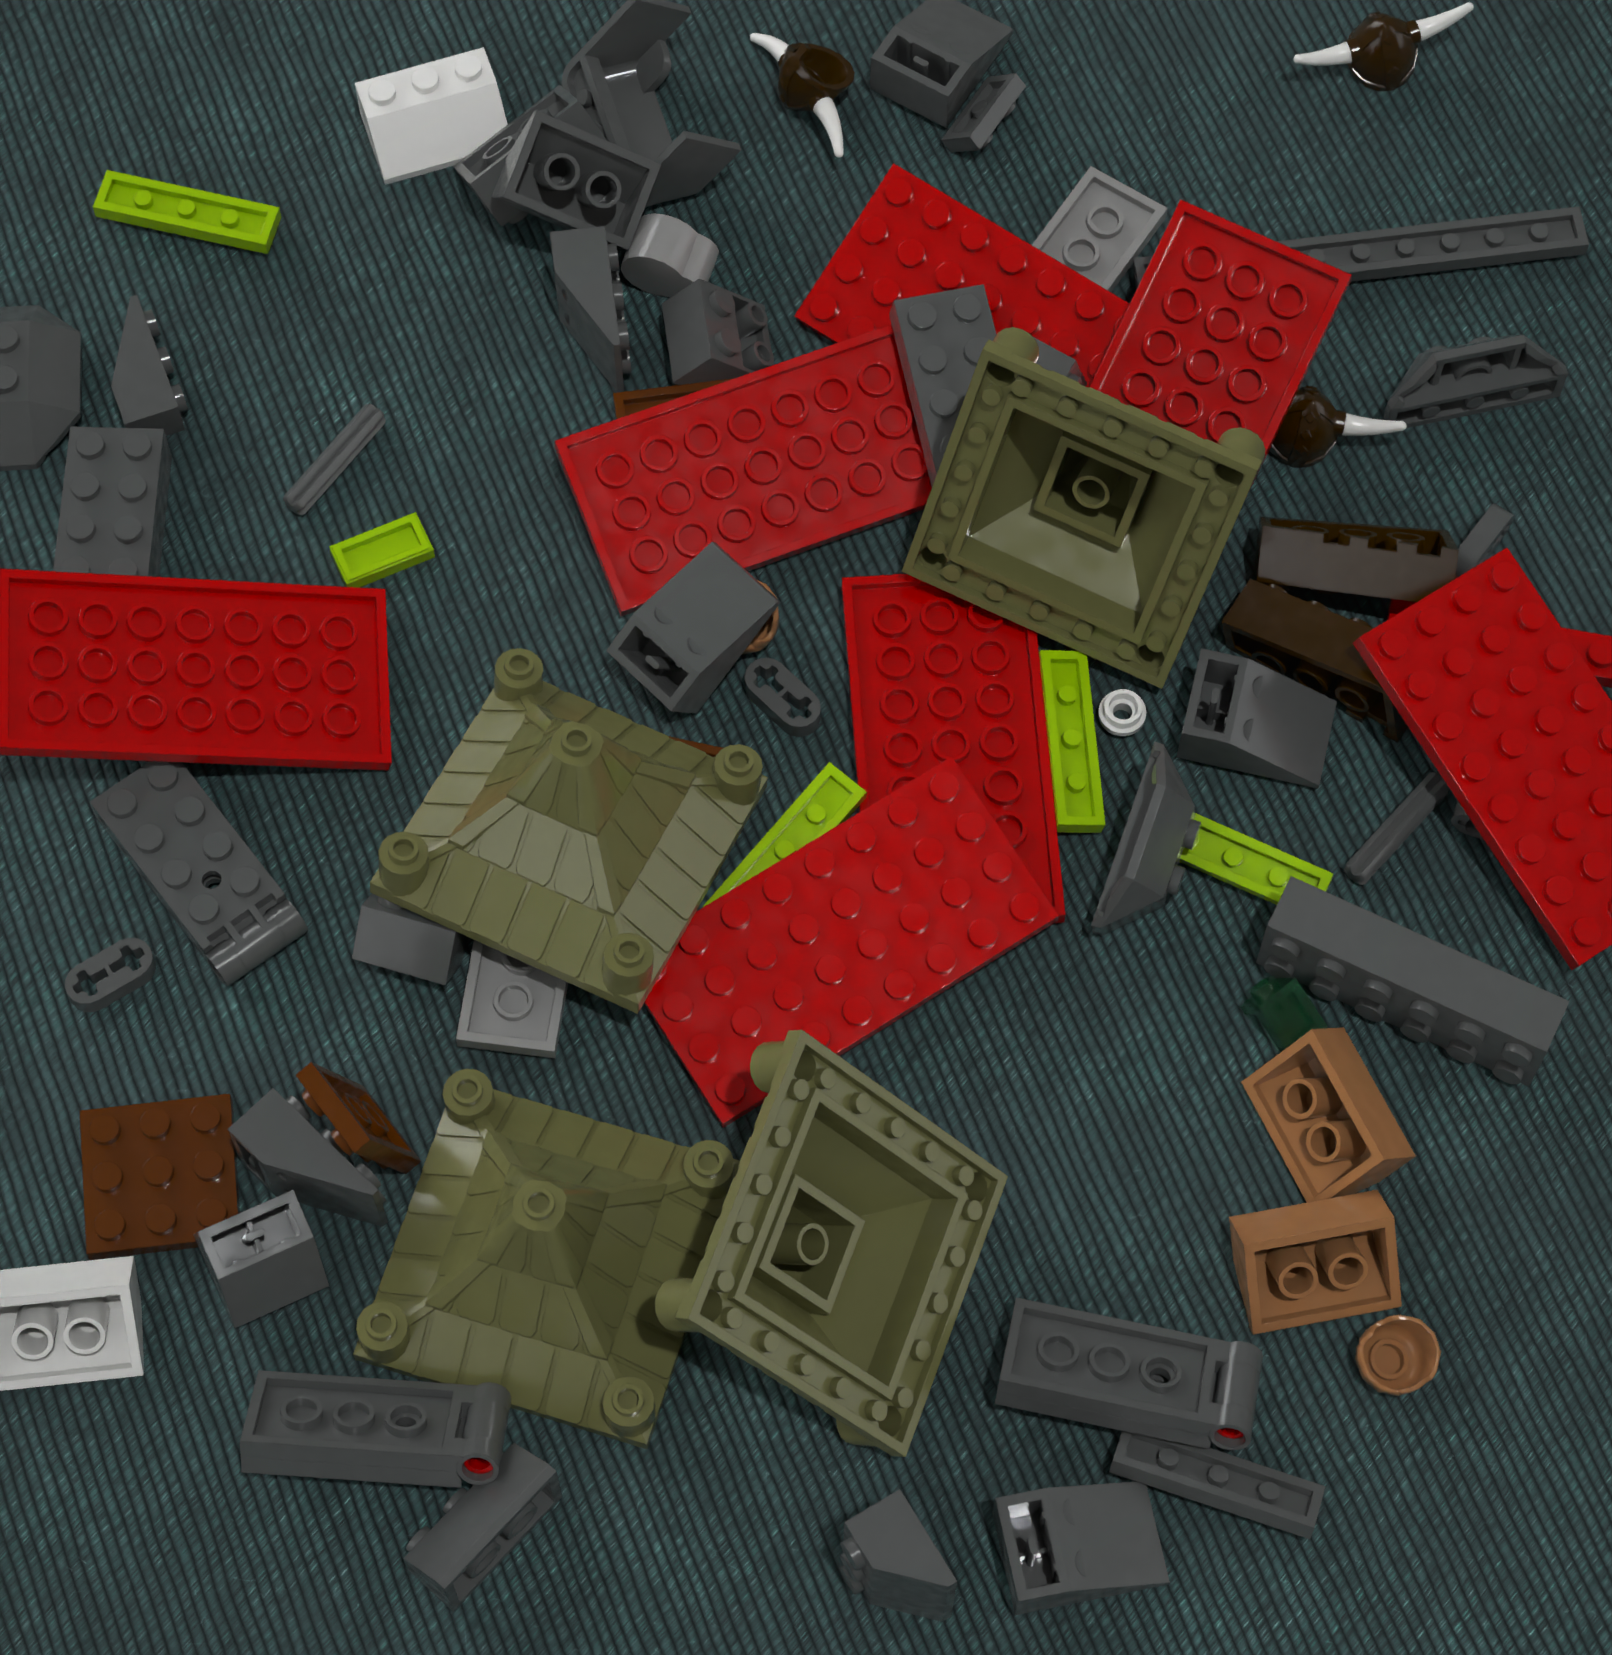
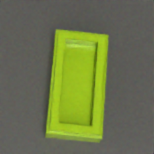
M416 512L329 546L331 556L346 587L360 588L435 558L434 549Z

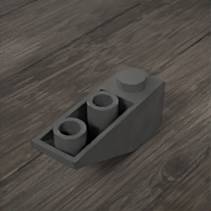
M134 295L130 297L111 388L125 428L164 429L166 436L185 430L180 412L188 410L180 384L171 386L167 375L174 373V369L166 346L157 349L153 338L161 334L153 311L150 309L143 312L138 296Z

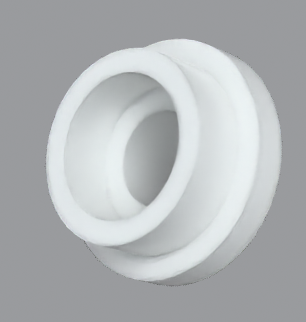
M1119 689L1107 694L1102 699L1099 705L1098 718L1102 727L1109 733L1117 736H1129L1138 732L1144 725L1147 713L1146 706L1143 700L1133 691ZM1124 710L1129 713L1130 718H1116L1114 712Z

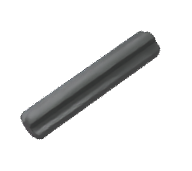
M370 403L364 405L284 495L283 500L286 507L299 516L306 514L382 428L386 421L384 413Z
M1429 773L1349 859L1344 868V873L1357 885L1366 884L1445 798L1450 788L1439 773Z

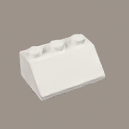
M484 47L355 83L360 115L385 185L455 166L508 125L498 85Z
M134 1256L0 1270V1391L144 1375L142 1307Z

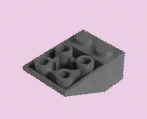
M926 0L893 26L872 55L870 89L947 128L1010 39L1014 29L957 0Z
M605 226L550 232L560 321L615 391L624 392L623 374H632L628 328L624 316L623 290L619 278L616 243L607 244Z
M711 542L633 613L606 651L670 711L697 714L781 602L718 544Z
M1201 648L1177 758L1318 789L1337 701L1249 658Z
M272 1088L228 1128L241 1163L275 1196H280L294 1190L297 1200L301 1204L381 1227L388 1223L383 1207L386 1199L378 1190L381 1186L378 1178L363 1163H359L354 1167L343 1156L345 1152L332 1138L328 1129H324L319 1133L308 1122L311 1118L308 1110L294 1096L290 1095L285 1100Z
M1122 1482L1049 1487L995 1498L992 1514L1015 1615L1170 1584L1146 1484Z

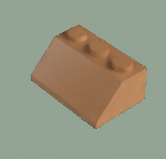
M1344 1027L1311 1029L1241 1082L1306 1202L1355 1194L1379 1183L1416 1157Z
M1378 1190L1229 1217L1233 1261L1250 1330L1253 1335L1402 1307L1395 1220Z

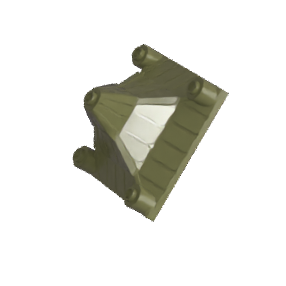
M1015 327L1005 328L997 333L993 341L988 339L982 349L902 572L1162 689L1185 641L1188 629L1251 485L1264 461L1266 452L1264 443L1257 434L1241 427L1225 431L1217 443L1208 439H1202L1195 433L1177 425L1159 420L1158 417L1134 406L1123 404L1116 398L1091 387H1085L1079 382L1055 371L1044 369L1036 363L1039 358V347L1032 335L1023 329Z
M522 648L510 649L502 653L497 659L493 690L404 832L391 834L382 841L378 850L379 869L370 881V893L638 1014L767 788L768 777L762 775V759L755 750L741 744L729 745L721 749L716 757L707 755L704 751L681 741H675L663 733L645 725L637 724L629 718L606 708L598 707L595 703L570 692H564L558 687L543 681V664L538 655Z
M788 1030L784 1041L763 1042L752 1054L750 1062L751 1077L754 1084L761 1091L769 1094L764 1099L754 1125L753 1134L749 1137L738 1165V1172L732 1180L722 1205L721 1215L715 1223L705 1249L704 1258L700 1261L694 1278L677 1277L664 1282L656 1295V1315L659 1322L666 1329L674 1332L702 1333L719 1345L729 1349L747 1363L759 1368L777 1382L792 1389L793 1392L810 1403L823 1409L826 1413L836 1418L838 1432L846 1443L857 1446L878 1447L891 1456L906 1457L1008 1176L805 1031Z
M476 1069L456 1071L444 1084L442 1095L445 1109L410 1201L407 1214L397 1236L390 1260L383 1274L377 1295L373 1303L363 1309L357 1319L356 1331L359 1339L353 1353L355 1360L425 1382L479 1385L486 1382L497 1383L509 1391L512 1399L510 1408L648 1449L687 1333L668 1330L659 1322L655 1311L656 1295L661 1285L671 1278H694L700 1261L704 1258L705 1249L715 1223L721 1215L722 1205L732 1180L738 1172L740 1161L733 1159L731 1151L718 1141L704 1140L697 1142L692 1147L677 1145L670 1141L633 1132V1130L596 1121L589 1117L494 1090L488 1077Z

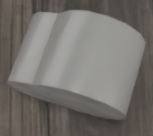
M665 214L643 215L640 219L629 250H626L623 258L621 271L632 285L642 291L671 298L698 279L709 282L719 250L714 242L698 234L690 225L680 219Z

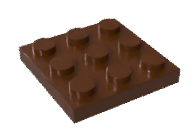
M230 1094L79 1110L86 1254L90 1260L199 1248L194 1238L196 1232L240 1213L236 1149L228 1132V1128L234 1124L233 1100Z

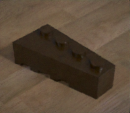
M1259 517L1254 573L1257 582H1262L1265 585L1275 584L1285 591L1292 590L1294 586L1310 588L1311 591L1320 594H1338L1342 592L1372 598L1418 602L1456 578L1459 550L1448 530Z
M1253 579L1248 581L1222 620L1227 648L1282 675H1285L1286 672L1291 673L1296 682L1321 694L1327 693L1347 706L1345 714L1361 723L1368 716L1386 726L1383 735L1398 743L1408 726L1353 645L1355 640L1373 628L1361 619H1348L1331 612L1326 606L1317 601L1307 602L1289 595L1283 588L1275 584L1265 585Z

